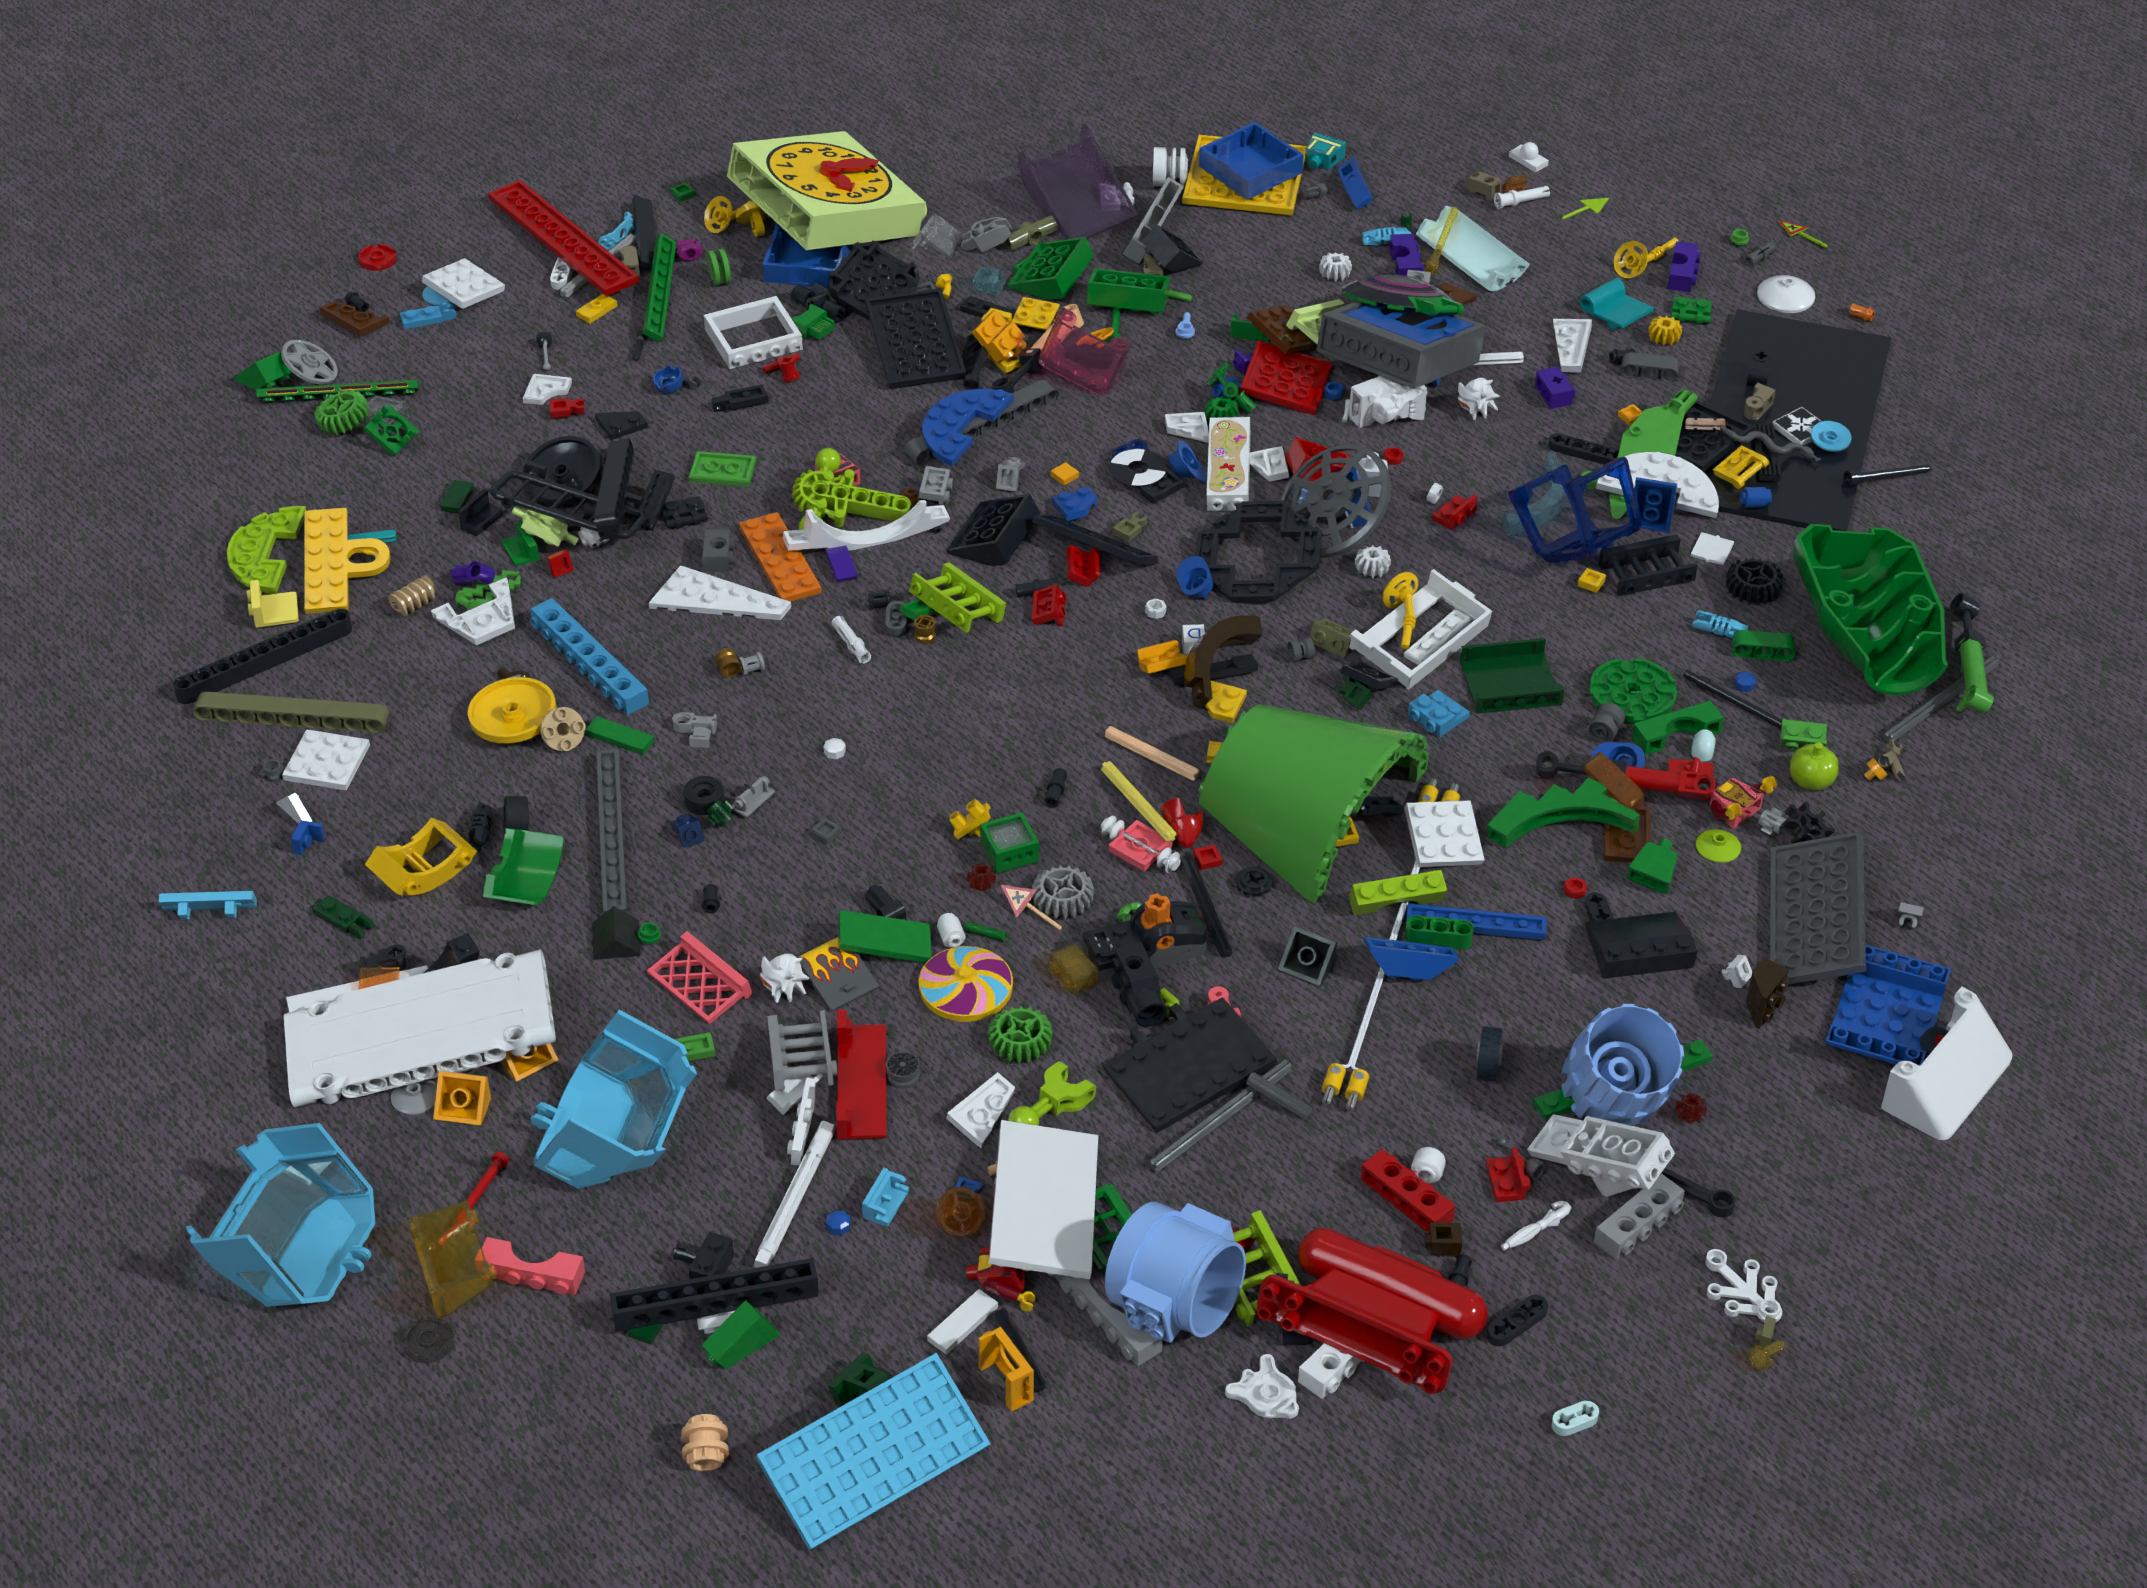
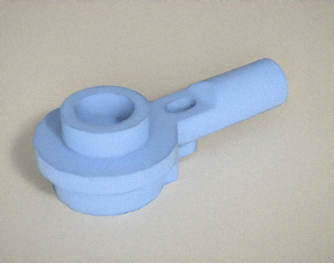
M1188 312L1183 314V321L1176 328V335L1182 339H1189L1195 334V329L1190 322L1191 314Z

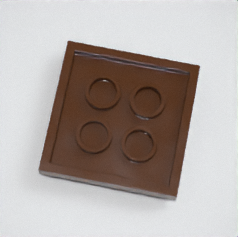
M1287 305L1251 311L1247 317L1285 354L1317 348V344L1299 328L1291 330L1286 326L1293 313V309Z

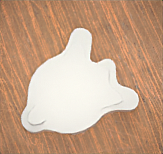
M1270 1354L1260 1357L1259 1372L1245 1369L1239 1382L1230 1383L1225 1387V1396L1227 1398L1243 1402L1251 1411L1259 1416L1292 1419L1299 1412V1406L1296 1403V1387L1288 1376L1278 1371L1274 1358Z

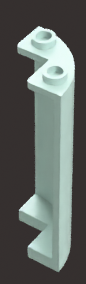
M1450 206L1444 207L1437 221L1424 219L1416 233L1423 241L1489 291L1500 290L1506 287L1505 284L1510 281L1514 283L1529 266L1527 261L1458 209Z

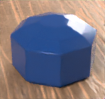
M1337 382L1327 383L1324 394L1327 399H1341L1344 395V387L1341 383Z
M1739 672L1735 675L1734 686L1741 692H1750L1755 688V675L1749 672Z
M835 1210L827 1215L826 1229L832 1235H843L849 1231L851 1221L850 1216L845 1211Z

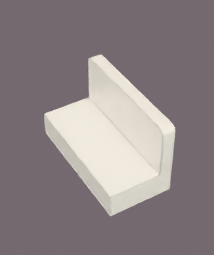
M818 1074L815 1078L811 1075L789 1077V1080L784 1081L785 1090H774L766 1099L784 1115L802 1098L806 1078L816 1079L817 1084L823 1075Z

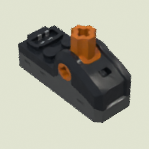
M1156 893L1149 895V900L1136 909L1130 920L1083 932L1082 951L1098 983L1111 980V976L1114 975L1112 959L1115 956V949L1142 942L1154 968L1202 956L1206 950L1207 927L1200 921L1195 911V904L1183 901H1169L1167 896H1161Z

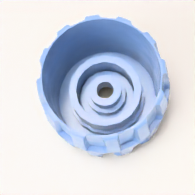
M1622 1004L1621 1007L1613 1009L1608 1007L1601 1011L1577 1036L1563 1064L1561 1073L1567 1074V1080L1562 1084V1091L1564 1097L1571 1096L1574 1100V1104L1571 1106L1572 1111L1580 1119L1587 1115L1630 1126L1644 1124L1666 1102L1682 1073L1680 1066L1684 1058L1683 1046L1679 1043L1676 1036L1677 1031L1672 1024L1667 1023L1661 1018L1658 1012L1650 1008L1637 1007L1634 1004Z

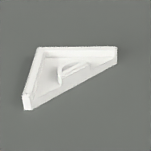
M291 794L276 802L297 823L300 820L313 822L297 794Z

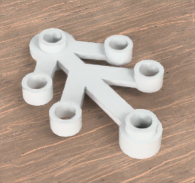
M1719 1249L1710 1250L1706 1256V1266L1711 1271L1719 1272L1735 1288L1712 1283L1707 1288L1706 1294L1708 1298L1718 1300L1721 1297L1749 1300L1753 1305L1740 1304L1735 1300H1729L1725 1303L1724 1312L1730 1317H1735L1739 1313L1757 1315L1763 1322H1765L1766 1316L1775 1318L1776 1322H1778L1782 1316V1309L1775 1300V1290L1778 1284L1776 1278L1772 1276H1765L1763 1278V1283L1761 1284V1288L1765 1291L1763 1299L1757 1294V1274L1760 1265L1756 1260L1750 1259L1744 1264L1745 1283L1726 1265L1727 1255L1725 1252ZM1748 1266H1753L1755 1269H1749ZM1766 1283H1772L1773 1286H1768ZM1711 1290H1716L1719 1293H1713ZM1728 1307H1735L1736 1310H1731Z

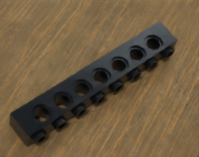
M809 1258L610 1293L615 1332L735 1311L745 1300L756 1308L818 1297V1276L814 1259Z

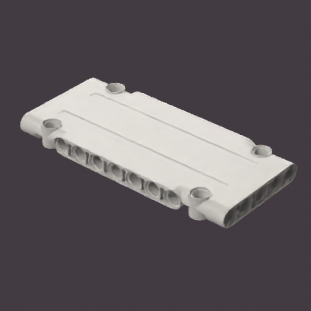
M541 949L517 956L512 953H504L498 956L495 961L486 958L343 993L335 997L333 1002L328 1003L326 1000H317L310 1004L309 1008L284 1014L288 1087L293 1107L315 1103L317 1099H321L323 1103L332 1104L337 1102L342 1095L346 1098H357L436 1078L439 1071L460 1072L499 1062L505 1058L506 1051H511L515 1056H522L530 1051L531 1045L537 1047L556 1042L547 970Z

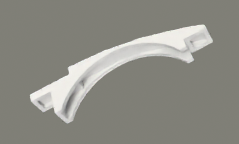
M921 500L908 513L888 525L866 531H846L826 524L812 509L806 510L804 529L783 531V540L788 551L825 548L826 550L845 545L851 551L897 541L948 522L950 517L944 505L926 507V501Z

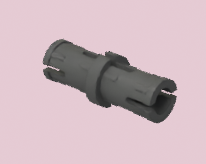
M1769 240L1764 245L1754 248L1753 252L1744 257L1745 264L1751 267L1758 261L1765 260L1770 253L1777 250L1776 243L1773 240Z

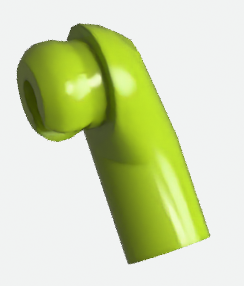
M1163 988L1160 992L1167 1008V1015L1165 1017L1172 1018L1170 1017L1169 1007L1176 1003L1180 1005V1002L1166 988Z

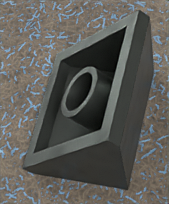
M613 906L592 923L594 960L641 956L640 940L638 939L639 920Z
M1293 926L1278 970L1321 986L1336 963L1337 942Z

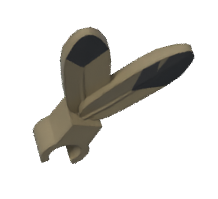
M1892 739L1886 745L1887 753L1878 759V764L1881 767L1891 765L1897 780L1903 782L1905 775L1897 758L1900 755L1902 745L1899 744L1896 747L1894 744L1895 740Z

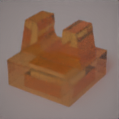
M1526 175L1509 177L1503 184L1504 191L1527 190Z

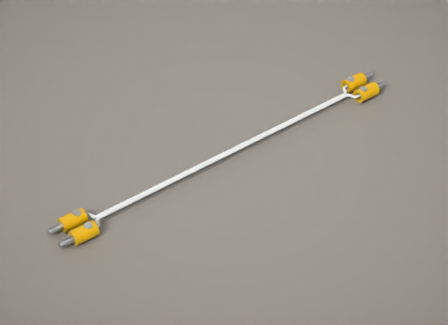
M1431 778L1428 785L1423 786L1417 803L1436 801L1438 795L1436 779L1433 781V778ZM1453 783L1450 790L1444 792L1441 802L1459 801L1460 795L1457 793L1459 786ZM1416 860L1411 875L1418 874L1420 867H1417ZM1409 901L1401 902L1390 940L1397 939ZM1381 967L1348 1064L1332 1063L1328 1067L1321 1088L1324 1093L1322 1100L1324 1104L1327 1101V1105H1329L1332 1097L1339 1094L1346 1073L1345 1068L1350 1066L1353 1072L1345 1092V1097L1348 1099L1346 1109L1353 1111L1356 1102H1360L1363 1099L1369 1074L1365 1070L1356 1068L1355 1063L1385 975Z

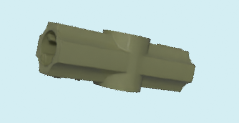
M1053 216L1046 217L1033 224L1024 222L1003 243L1009 251L1027 243L1035 245L1041 241L1043 236L1058 230V224Z

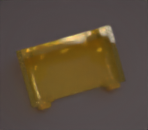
M468 1201L408 1218L437 1320L449 1316L493 1285L492 1279L497 1278L493 1263L488 1264L487 1260H485L475 1225L479 1224L478 1216L475 1209L470 1210Z

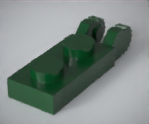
M327 895L312 908L313 914L345 933H350L360 939L365 933L358 924L368 930L375 927L371 918L365 914L362 915L330 895Z

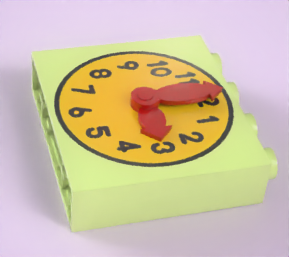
M846 131L733 143L727 177L805 250L919 235L921 222L927 214L926 202Z

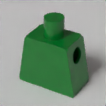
M1665 838L1660 839L1658 845L1647 842L1630 864L1626 879L1667 895L1678 855L1676 852L1671 851L1673 843Z

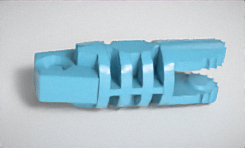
M1401 227L1374 229L1362 233V242L1364 245L1390 244V235L1411 234V232L1407 228Z
M1700 610L1696 613L1697 620L1692 623V627L1709 633L1713 632L1720 636L1725 635L1727 638H1732L1733 633L1738 630H1749V626L1739 623L1734 619L1729 620L1727 617H1718L1716 614Z

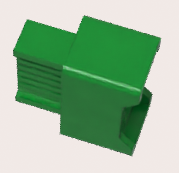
M810 304L809 309L802 315L791 318L804 339L811 336L820 340L835 329V321L827 317V311L813 304Z

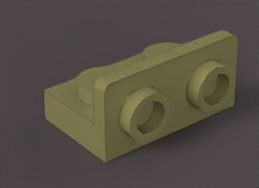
M1324 618L1313 623L1309 637L1314 645L1341 657H1346L1351 642L1350 634L1353 630Z

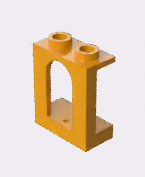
M1001 1327L985 1332L978 1338L979 1369L982 1371L996 1364L1006 1377V1406L1011 1412L1034 1401V1370ZM1003 1347L1019 1368L1015 1369L1013 1367V1365L1008 1360Z

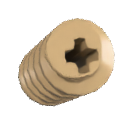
M423 575L421 579L418 578L414 583L411 582L400 590L395 591L394 594L388 595V600L392 608L405 617L408 615L407 610L411 613L415 611L414 606L417 609L421 608V602L426 605L428 604V599L431 601L435 600V586L431 578Z

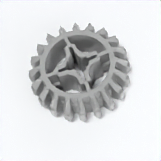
M1061 865L1059 868L1051 866L1049 871L1043 869L1042 874H1037V878L1032 885V889L1038 890L1032 897L1035 907H1038L1041 912H1045L1048 917L1054 914L1055 919L1063 916L1066 920L1068 915L1075 918L1076 913L1083 915L1084 910H1088L1093 901L1094 887L1091 878L1087 877L1086 872H1080L1079 868L1071 869L1070 865L1067 868H1062Z

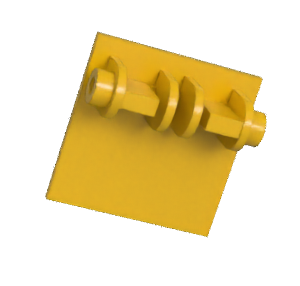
M1023 297L1012 321L1018 325L1047 330L1053 319H1058V314L1056 313L1060 304Z

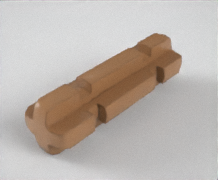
M1687 418L1685 422L1687 430H1694V428H1697V430H1713L1716 428V430L1722 431L1720 427L1726 426L1725 419L1717 418V420H1714V418H1697V420L1695 418Z

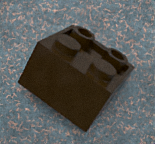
M1765 957L1762 958L1752 971L1746 999L1752 1020L1758 1029L1765 1022L1769 1023L1776 1008L1780 1009L1786 999V996L1783 994L1789 985V980H1787L1789 969Z

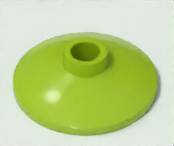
M1707 830L1696 839L1698 853L1712 862H1730L1736 859L1741 852V844L1738 838L1724 830Z

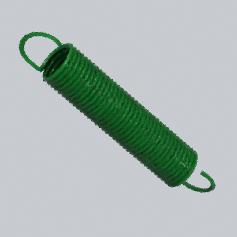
M970 921L964 925V930L1001 942H1004L1003 939L1013 941L1006 939L1007 932Z

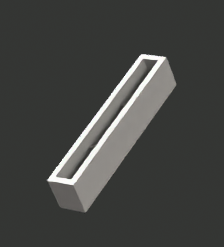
M1169 177L1166 179L1123 255L1138 264L1146 253L1144 250L1146 246L1141 241L1156 225L1162 226L1184 186Z

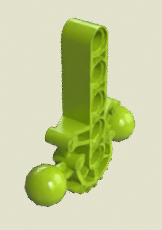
M824 448L818 452L815 463L819 471L809 469L807 474L802 472L800 478L797 477L792 489V498L795 507H799L800 513L812 509L820 519L827 514L829 518L834 520L836 527L844 525L847 513L896 521L908 513L911 506L910 500L905 496L853 486L854 471L851 469L846 470L844 475L834 477L833 472L838 470L841 464V457L832 448ZM805 516L799 523V530L804 529Z

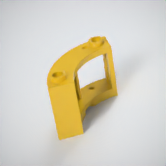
M430 818L426 825L411 837L410 843L404 846L399 844L388 847L376 846L365 865L396 894L411 896L431 891L453 878L465 866L471 863L477 850L447 823ZM445 836L457 848L443 862L432 867L421 856L429 852ZM409 864L417 873H409L403 866Z

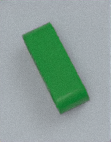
M1738 630L1732 635V651L1734 656L1739 658L1789 662L1795 657V640L1792 635L1787 633Z
M1414 915L1407 919L1405 940L1407 942L1452 947L1454 950H1466L1472 945L1474 926L1467 920Z

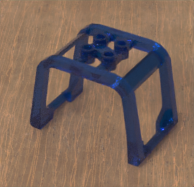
M1619 457L1605 464L1604 467L1574 480L1568 465H1562L1508 491L1510 500L1535 552L1546 562L1573 561L1598 554L1597 549L1602 548L1603 550L1614 546V541L1638 532L1642 526L1639 505L1626 457ZM1604 475L1619 479L1630 522L1620 527H1596L1592 523L1584 504L1582 494L1587 487L1586 484ZM1552 480L1553 483L1562 485L1573 508L1578 529L1545 545L1527 505L1533 495L1532 489Z

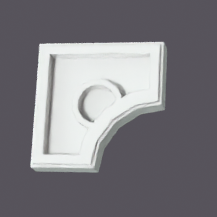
M533 374L523 396V403L543 405L546 400L553 396L567 395L572 384V378Z

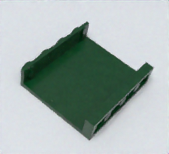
M1545 638L1461 646L1460 664L1477 714L1562 705L1564 689L1562 684L1556 685L1544 654Z

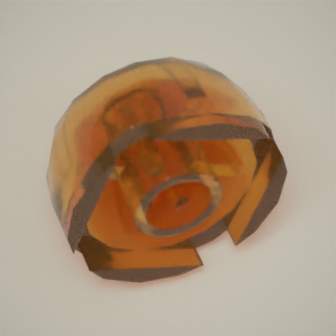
M953 1187L945 1191L937 1199L934 1207V1219L938 1227L944 1233L953 1237H967L976 1233L986 1216L982 1197L968 1187Z

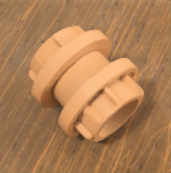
M712 1414L693 1416L681 1430V1439L686 1443L682 1448V1459L695 1471L716 1470L721 1467L724 1459L729 1455L728 1445L723 1442L728 1437V1428L720 1421L719 1417Z

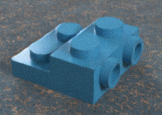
M1439 690L1429 696L1422 694L1410 702L1408 706V716L1411 720L1418 722L1428 732L1434 733L1439 738L1465 721L1470 715V711Z

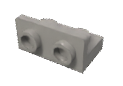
M926 466L919 498L939 501V505L948 504L950 495L948 490H952L953 478H950V469Z

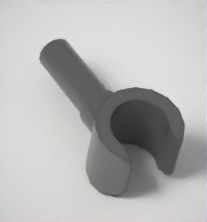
M692 375L689 379L683 378V383L689 385L691 390H696L697 385H701V378L697 375Z

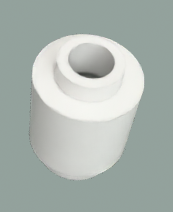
M946 913L939 917L937 928L943 944L946 947L960 946L965 940V933L959 918L952 913Z

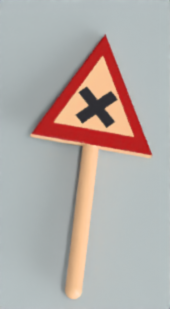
M1001 885L1016 918L1025 907H1028L1056 929H1062L1059 924L1029 903L1038 890Z

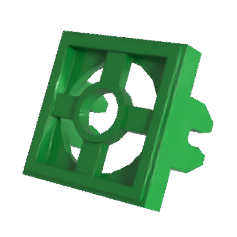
M391 405L383 406L381 411L379 410L372 421L363 429L366 434L393 457L420 432ZM392 418L397 422L392 425L385 423L382 419ZM377 425L383 429L382 436L378 432ZM401 427H404L406 435L403 438L399 435ZM392 428L396 435L389 436L386 433V429ZM387 440H396L398 443L389 442Z

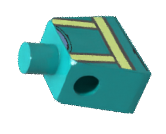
M1315 132L1306 148L1305 162L1312 170L1318 167L1329 170L1345 157L1346 142Z

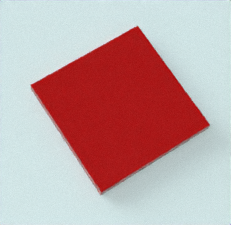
M1258 340L1239 393L1244 390L1245 395L1315 415L1333 363L1299 352L1285 354L1276 345Z

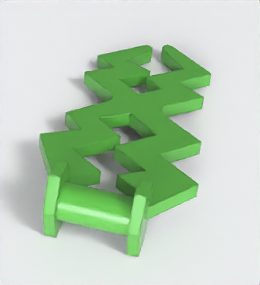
M502 570V576L495 575L493 583L508 576H517L515 581L509 579V589L511 592H514V587L520 588L521 576L519 572ZM477 583L476 589L463 587L462 591L457 592L455 602L458 607L462 605L469 611L496 598L492 592H486V600L476 598L475 601L473 595L483 597V590H490V584Z

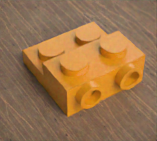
M997 309L993 310L971 332L978 342L986 348L988 354L996 363L1001 359L1005 361L1014 354L1012 349L1016 350L1024 343L1022 339L1025 337L1013 321L1008 324Z

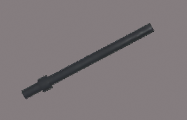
M1688 669L1684 672L1683 677L1694 682L1698 688L1704 691L1707 689L1781 729L1782 720L1712 683L1711 679L1704 675L1699 676Z

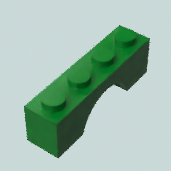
M1707 701L1634 723L1632 740L1642 749L1644 755L1664 750L1666 737L1675 732L1696 734L1700 730H1709L1713 735L1721 733L1724 717L1711 701Z

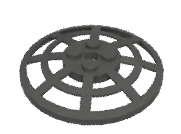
M1338 445L1328 448L1306 461L1290 479L1281 501L1287 502L1292 488L1296 485L1297 488L1293 496L1291 509L1299 513L1308 508L1311 513L1308 523L1313 527L1317 519L1328 521L1329 528L1320 529L1322 536L1331 535L1333 546L1321 548L1320 558H1328L1355 548L1379 525L1389 504L1391 479L1385 463L1370 449L1359 445ZM1339 451H1359L1352 459H1331V454ZM1366 455L1370 456L1376 463L1380 476L1368 478L1366 471L1358 462ZM1322 459V463L1311 469L1303 479L1300 478L1311 465ZM1346 464L1339 473H1330V465ZM1352 468H1355L1361 480L1350 482L1346 476ZM1322 469V476L1314 483L1307 481L1314 473ZM1381 484L1380 498L1372 514L1364 509L1369 494V486ZM1362 488L1361 497L1356 505L1352 502L1354 490ZM1301 489L1309 490L1306 500L1297 504ZM1333 493V497L1327 500V497ZM1346 510L1352 512L1345 520L1337 524L1336 518L1345 513ZM1358 516L1367 520V523L1355 535L1341 543L1339 531L1349 526ZM1284 537L1299 552L1300 539L1297 543L1292 537Z

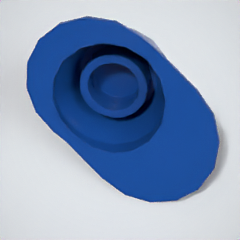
M1179 441L1178 449L1168 457L1173 470L1180 477L1188 478L1194 476L1199 481L1206 483V470L1195 457L1188 444L1184 441Z
M1199 556L1186 558L1180 563L1176 572L1181 590L1184 594L1190 595L1193 598L1203 597L1208 599L1207 594L1213 588V580L1207 563Z
M1602 743L1593 750L1591 756L1592 766L1597 768L1604 767L1605 759L1627 762V766L1642 768L1645 764L1644 752L1639 746L1632 743Z

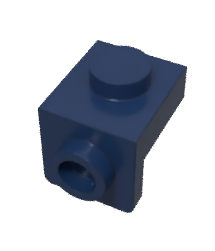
M683 814L678 816L677 820L671 821L672 829L679 834L683 847L704 841L700 822L693 815Z

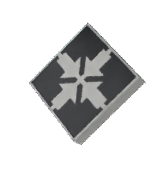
M1801 407L1773 421L1774 429L1790 441L1804 446L1813 441L1811 430L1814 425L1822 421Z

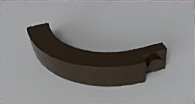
M1240 615L1226 618L1211 627L1193 645L1185 664L1184 686L1192 688L1191 695L1194 707L1202 708L1213 699L1210 667L1217 648L1234 643L1252 645L1262 636L1260 617Z

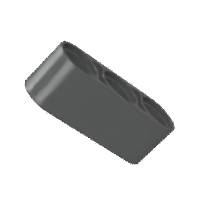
M1630 352L1626 353L1622 358L1621 373L1624 377L1674 382L1678 379L1679 361L1671 356Z

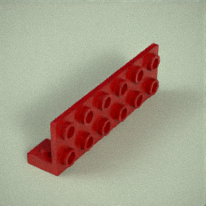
M847 1009L837 1010V1139L886 1138V1025H852V1019H847Z

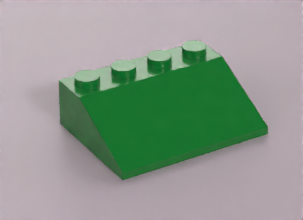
M1086 237L1038 243L1008 283V287L1047 300H1061L1065 298L1094 257Z

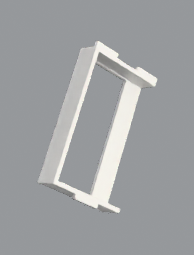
M1434 569L1430 572L1428 584L1412 596L1414 616L1417 618L1437 601L1443 599L1458 611L1471 617L1473 622L1421 664L1411 670L1380 647L1403 629L1402 624L1404 615H1406L1405 602L1364 634L1357 630L1350 634L1351 642L1349 648L1352 650L1356 649L1383 671L1398 678V682L1406 686L1407 690L1458 651L1461 646H1464L1488 627L1492 614L1489 608L1475 599V594L1456 581L1452 583Z

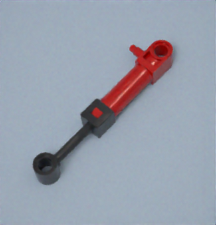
M1551 751L1541 752L1536 759V771L1544 779L1553 778L1558 771L1602 777L1601 782L1608 788L1623 790L1624 787L1666 792L1677 794L1679 798L1699 801L1711 799L1716 786L1713 776L1699 772L1700 759L1697 757L1693 758L1690 771L1681 770V773L1627 766V762L1607 759L1604 760L1603 768L1561 763L1556 754ZM1551 762L1553 766L1551 768H1544L1542 763ZM1700 784H1707L1709 789L1703 791L1698 786Z

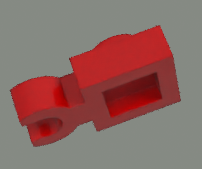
M569 398L549 400L551 418L571 417V413H585L584 399H575L574 401H570Z

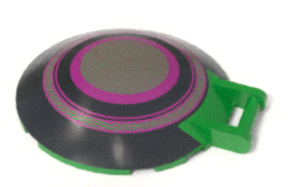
M1393 274L1375 275L1358 279L1342 287V292H1344L1345 296L1377 306L1379 302L1388 304L1387 308L1403 311L1404 307L1415 308V312H1421L1430 316H1435L1438 313L1462 315L1464 312V306L1456 302L1443 290L1428 282L1409 276Z

